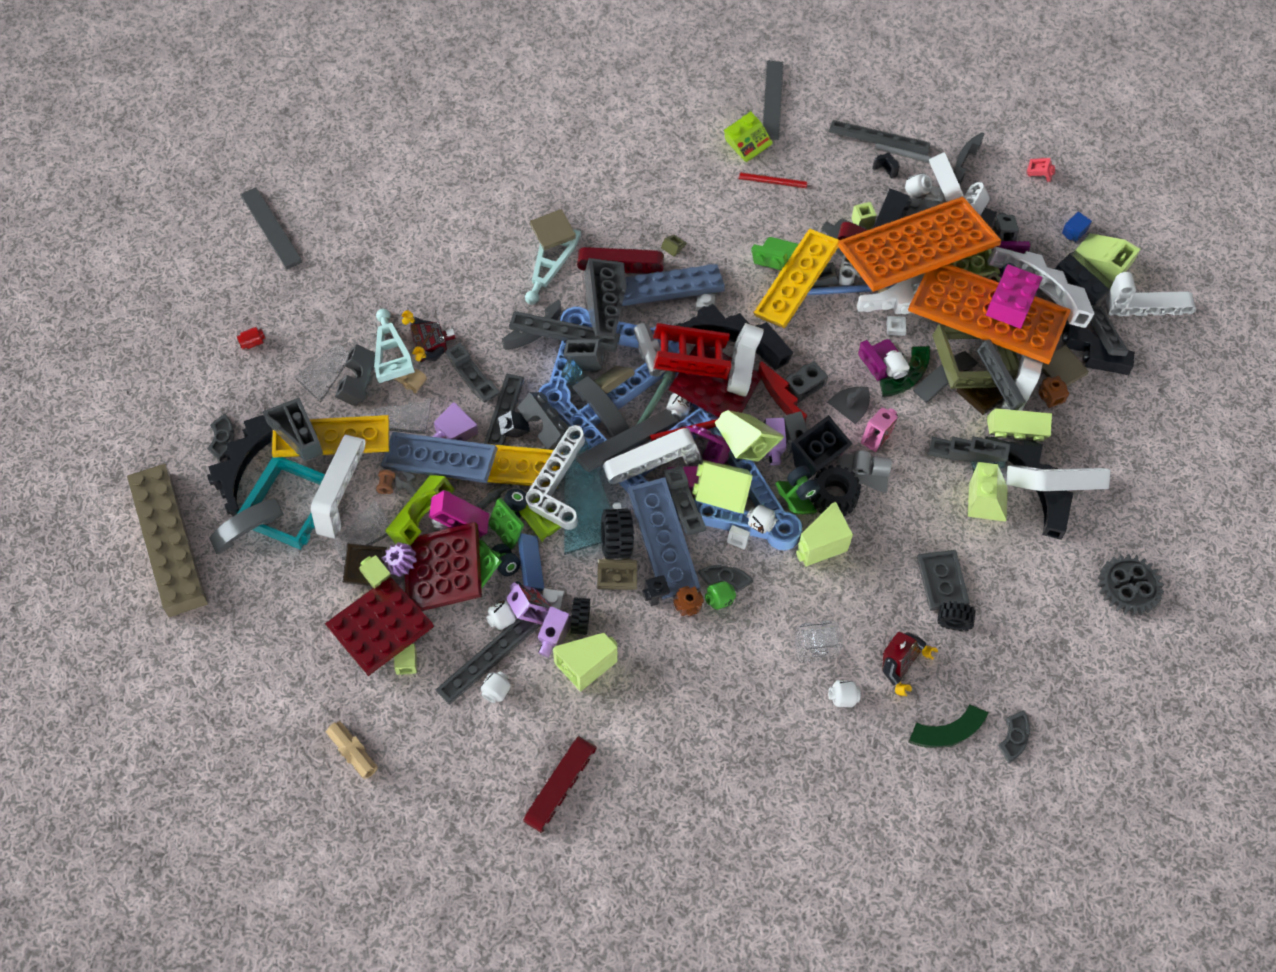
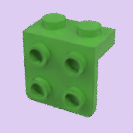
M769 237L763 246L754 244L751 248L754 264L782 270L799 244Z

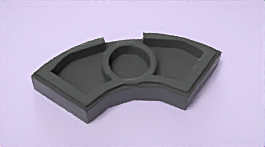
M225 413L210 424L214 431V438L207 448L220 462L226 457L225 452L228 451L226 443L234 441V429Z
M712 565L698 571V574L708 586L725 581L731 584L736 592H739L753 583V579L747 573L736 567Z
M1025 710L1005 719L1008 733L1005 740L998 747L1008 764L1022 754L1028 743L1030 724Z

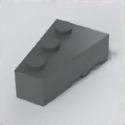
M300 398L263 411L267 424L304 461L323 455L320 442Z

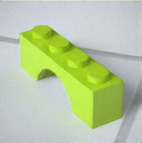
M430 475L386 528L385 532L395 544L399 542L410 546L421 533L419 522L430 510L432 497L444 490L450 493L454 492L455 489L445 476Z

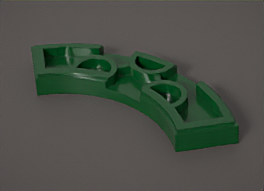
M930 346L911 347L910 368L904 377L894 379L893 377L880 379L882 397L903 393L920 381L929 364Z
M969 704L967 710L960 718L947 725L927 726L916 722L908 742L926 748L957 745L978 731L989 712Z

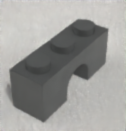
M358 344L349 351L345 367L351 369L355 373L356 378L346 375L339 382L335 398L354 406L365 400L367 395L365 391L366 386L369 385L372 379L370 373L374 369L375 352Z
M530 392L517 409L527 422L542 419L543 429L538 434V437L547 449L555 450L569 427L562 421L557 410L550 405L547 397L542 392Z

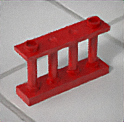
M657 323L653 338L661 339V351H657L654 369L727 379L731 369V361L723 360V349L727 345L730 334ZM668 340L679 342V353L668 352ZM686 343L697 345V356L687 355ZM704 346L715 347V359L705 357Z

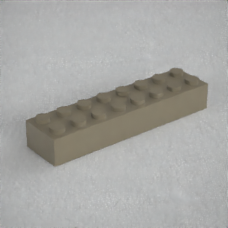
M166 464L127 475L164 611L168 617H172L208 605L172 477Z

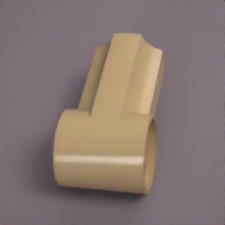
M414 369V373L394 378V380L403 384L407 390L414 391L413 393H417L427 380L426 375L418 369Z

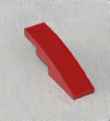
M761 361L758 372L761 373V380L775 403L786 415L801 411L806 423L807 414L797 407L798 398L788 391L789 383Z

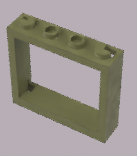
M939 324L932 336L950 388L997 387L989 371L959 372L948 339L980 338ZM996 345L1003 363L1012 379L1015 380L1020 364L1016 352Z

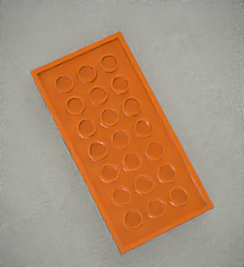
M963 196L838 241L839 249L873 292L1001 244V239Z
M950 264L925 273L909 305V312L982 340L990 339L993 344L1049 365L1071 309L1035 296L1020 329L986 316L999 282Z

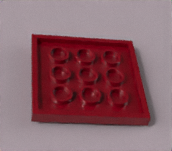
M697 345L694 346L690 355L697 356ZM704 346L705 357L715 359V348ZM723 353V360L731 361L732 363V357ZM753 369L751 384L746 397L727 391L729 374L727 379L679 372L669 391L720 418V415L727 410L743 412L762 375Z
M476 522L420 535L410 545L416 553L415 558L417 562L413 563L414 569H409V575L405 574V593L421 611L482 597L479 529Z
M391 577L383 581L375 589L372 588L325 623L329 631L367 676H370L434 628L431 620Z

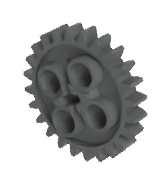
M1127 554L1125 559L1122 555H1119L1117 559L1113 557L1110 562L1107 561L1104 565L1105 567H1102L1100 570L1101 573L1098 579L1101 581L1098 583V586L1103 587L1099 593L1106 594L1103 600L1111 601L1109 607L1116 605V611L1123 609L1124 615L1130 611L1132 616L1137 611L1142 615L1145 611L1149 613L1152 608H1155L1162 599L1164 583L1159 582L1162 576H1156L1158 569H1151L1153 563L1146 565L1145 558L1139 561L1138 555H1136L1134 559H1131L1130 554Z

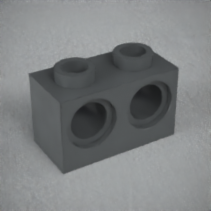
M813 361L810 364L803 365L796 373L789 374L785 380L789 383L788 391L798 398L799 403L827 384L828 375Z

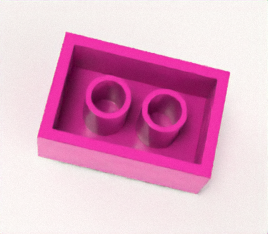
M1007 264L992 297L986 316L1021 329L1043 277Z

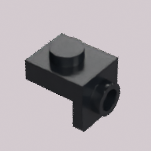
M890 152L883 155L880 154L874 159L873 170L883 167L891 179L898 176L900 165Z
M664 575L645 580V589L642 590L645 601H649L650 606L658 605L659 597L670 593Z

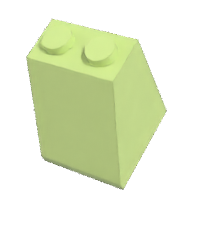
M727 410L715 422L735 458L759 462L784 438L783 434L750 414Z
M703 460L702 465L699 464L696 476H699L698 483H694L692 490L695 500L744 514L753 477L747 469Z
M978 462L969 482L968 517L1007 521L1008 486L998 464Z
M836 502L832 503L801 534L796 554L800 562L803 561L805 567L847 552L853 534Z
M605 633L561 644L553 648L554 663L581 692L617 663L618 644L611 636L608 637Z

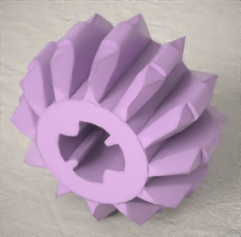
M397 542L396 545H391L390 550H385L387 555L382 557L385 561L383 565L392 575L402 577L403 574L409 575V569H414L413 563L417 562L415 558L416 553L408 544Z

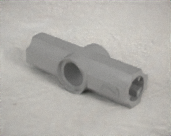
M640 323L634 327L642 360H645L651 376H661L666 370L654 369L657 351H661L658 340L653 338L649 324Z

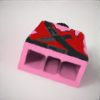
M881 408L869 420L860 443L877 452L892 433L898 419L897 412L894 409L887 410ZM877 429L881 431L878 435L875 434Z

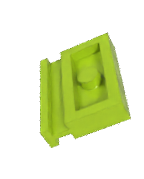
M540 498L534 499L531 503H538ZM528 505L523 510L518 511L541 542L562 528L529 509ZM551 507L547 510L550 513L554 512Z

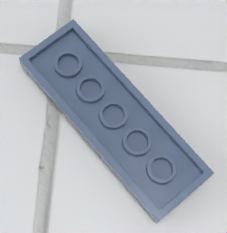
M717 264L625 277L626 291L622 306L725 291V285Z
M392 432L389 440V452H385L381 466L384 469L487 483L498 448L490 444Z
M665 477L628 487L629 497L654 576L664 575L670 590L669 594L661 596L662 600L676 596V593L679 592L678 590L685 586L690 588L696 586L697 590L700 589Z

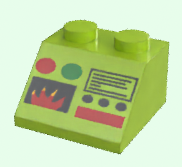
M751 111L724 129L726 142L745 162L751 160L773 144L761 121Z

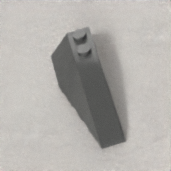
M589 258L584 278L592 328L596 337L614 339L626 291L624 263Z

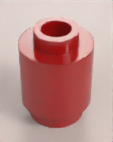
M257 326L243 331L240 335L236 336L242 350L246 348L248 350L264 343L263 339H266L263 330L258 329Z

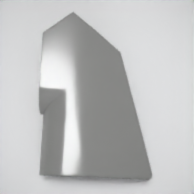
M856 451L854 455L845 453L837 460L841 468L847 467L849 472L853 471L855 473L854 477L859 478V483L887 493L892 459L878 456L873 457L867 451Z

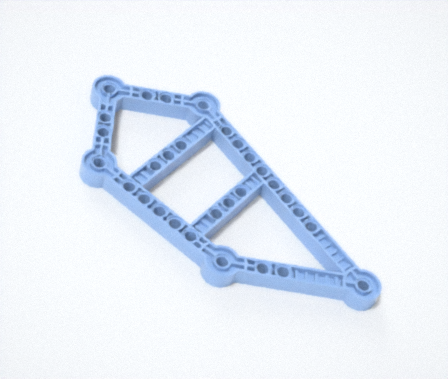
M568 308L560 317V321L592 328L589 311L585 308ZM618 321L616 333L620 334L618 345L638 348V341L634 334V327L637 325ZM656 326L654 328H650L652 334H654ZM657 339L661 349V339ZM668 340V352L679 353V342L674 343ZM562 341L550 382L544 384L538 392H542L547 397V401L557 410L559 417L568 427L577 424L581 425L580 427L585 436L583 446L589 450L607 439L595 427L602 421L590 405L587 404L578 410L571 403V394L568 386L574 366L563 356L566 341ZM644 363L634 371L635 374L606 395L619 410L662 379L664 373L658 377L651 376L646 363ZM693 404L695 411L670 430L719 418ZM717 427L707 429L712 434L723 437ZM691 433L694 439L698 437L697 435ZM578 434L573 435L576 439L580 437ZM730 449L727 460L729 465L747 469L753 476L748 495L755 507L764 505L773 510L777 522L771 532L767 531L762 534L749 527V518H747L749 511L744 510V514L694 499L705 526L730 531L732 525L749 531L750 536L767 539L768 543L778 550L794 548L798 544L802 533L800 519L796 515L784 511L754 462L735 458ZM653 469L622 481L619 484L628 492V487L648 482L644 476ZM704 513H710L711 516H706ZM780 530H786L787 533H782Z

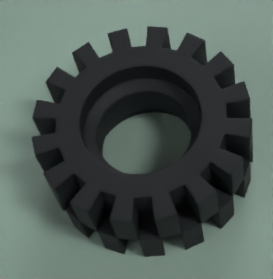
M574 597L570 632L571 634L587 635L590 599Z
M951 601L944 602L939 606L937 622L941 627H946V629L959 630L960 632H963V630L969 631V629L971 630L974 627L976 610H974V607H970L969 604L964 605L963 602L960 604L957 601H954V603H951Z

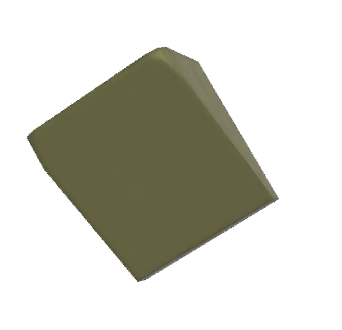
M671 235L664 238L661 249L675 257L687 243L676 235Z

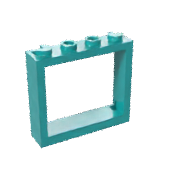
M272 457L238 513L261 503L281 470L318 485L321 484L325 474L283 457ZM310 513L296 537L264 524L259 525L253 530L301 550L303 545L308 544L310 533L315 529L312 513Z

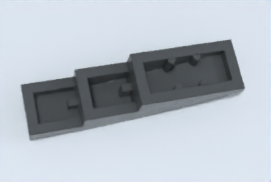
M932 436L928 455L967 462H1007L1010 444L972 436L971 440L952 436L951 441Z

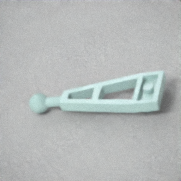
M573 229L576 239L560 244L567 248L557 261L543 258L545 251L541 245L539 246L532 277V284L534 286L532 291L527 292L525 295V300L528 304L534 305L538 303V293L541 286L547 287L575 250L581 237V231ZM541 266L550 268V271L544 278L539 277Z
M387 309L378 310L376 318L381 322L382 326H379L377 330L374 367L379 383L414 373L415 371L408 350L393 324L388 322L391 318L390 312ZM391 332L394 338L384 341V335ZM395 347L400 348L404 357L382 363L383 351Z

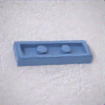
M521 533L518 539L523 584L535 588L538 592L543 591L544 582L537 536Z

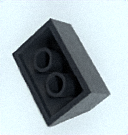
M1077 251L1069 253L1055 268V270L1063 271L1065 278L1068 279V284L1085 289L1091 306H1095L1108 294L1113 284Z
M828 415L791 443L795 468L807 466L811 472L810 479L818 471H821L822 468L843 454L853 443Z

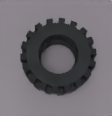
M830 465L828 469L824 467L821 469V472H817L814 480L819 484L820 490L811 497V502H814L813 506L815 509L820 508L819 513L822 514L834 502L837 503L843 516H846L847 512L850 514L853 508L855 509L861 492V484H859V478L854 477L855 473L848 471L849 468L845 467L843 469L841 465L836 467ZM837 486L845 492V495L833 496L825 488Z
M628 508L604 509L602 513L601 544L606 559L630 558L633 553L634 528L632 514Z

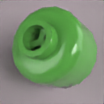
M725 581L710 585L705 594L706 603L716 610L731 606L736 598L734 587Z

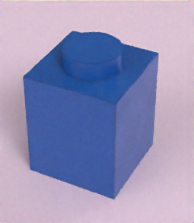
M1077 212L1066 222L1062 234L1067 239L1076 243L1088 231L1092 220Z

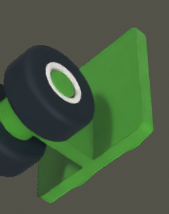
M800 466L791 471L787 476L788 481H777L775 483L779 494L784 497L788 503V508L794 514H815L817 512L809 498L813 497L820 490V486L816 480H808L811 472L807 466Z
M515 488L507 491L504 501L501 498L497 499L488 522L490 528L496 532L502 542L511 550L515 548L524 524L519 519L521 514L518 511L523 510L527 505L526 493Z
M479 540L482 588L496 569L505 577L512 576L519 570L521 561L506 544H497L491 549L483 540Z

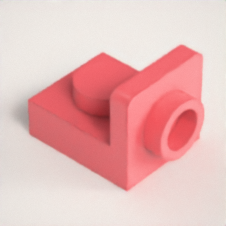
M1051 158L1030 159L1027 174L1028 176H1045L1046 180L1051 182L1052 175H1055V165H1052Z

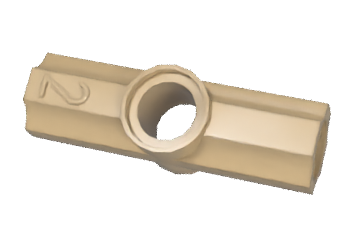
M341 721L331 724L326 734L338 747L340 754L346 758L347 763H351L363 779L372 776L378 769V766L365 752L366 749L356 736L353 737Z

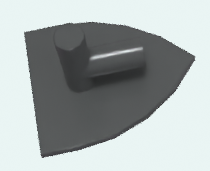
M857 386L847 388L838 392L827 403L856 424L867 412L870 402L869 387Z

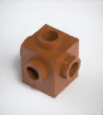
M1060 376L1045 378L1038 390L1040 398L1045 401L1048 408L1065 403L1070 394L1066 383L1061 380Z
M696 586L680 588L673 600L676 611L680 612L681 617L685 615L693 616L699 613L702 603H704L701 592H697Z

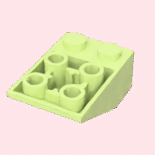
M1090 233L1075 251L1082 255L1107 279L1114 282L1118 274L1126 272L1134 263L1140 248L1123 239Z

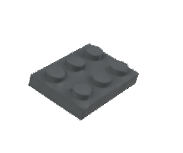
M956 550L917 555V562L930 611L939 610L940 604L942 605V603H947L948 601H951V603L957 601L959 604L963 602L964 605L970 604Z

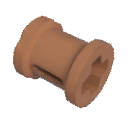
M390 470L379 471L378 476L380 479L376 491L380 494H392L394 490L392 483L396 474Z

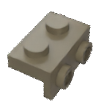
M623 558L622 560L598 559L597 589L637 590V560L631 558Z

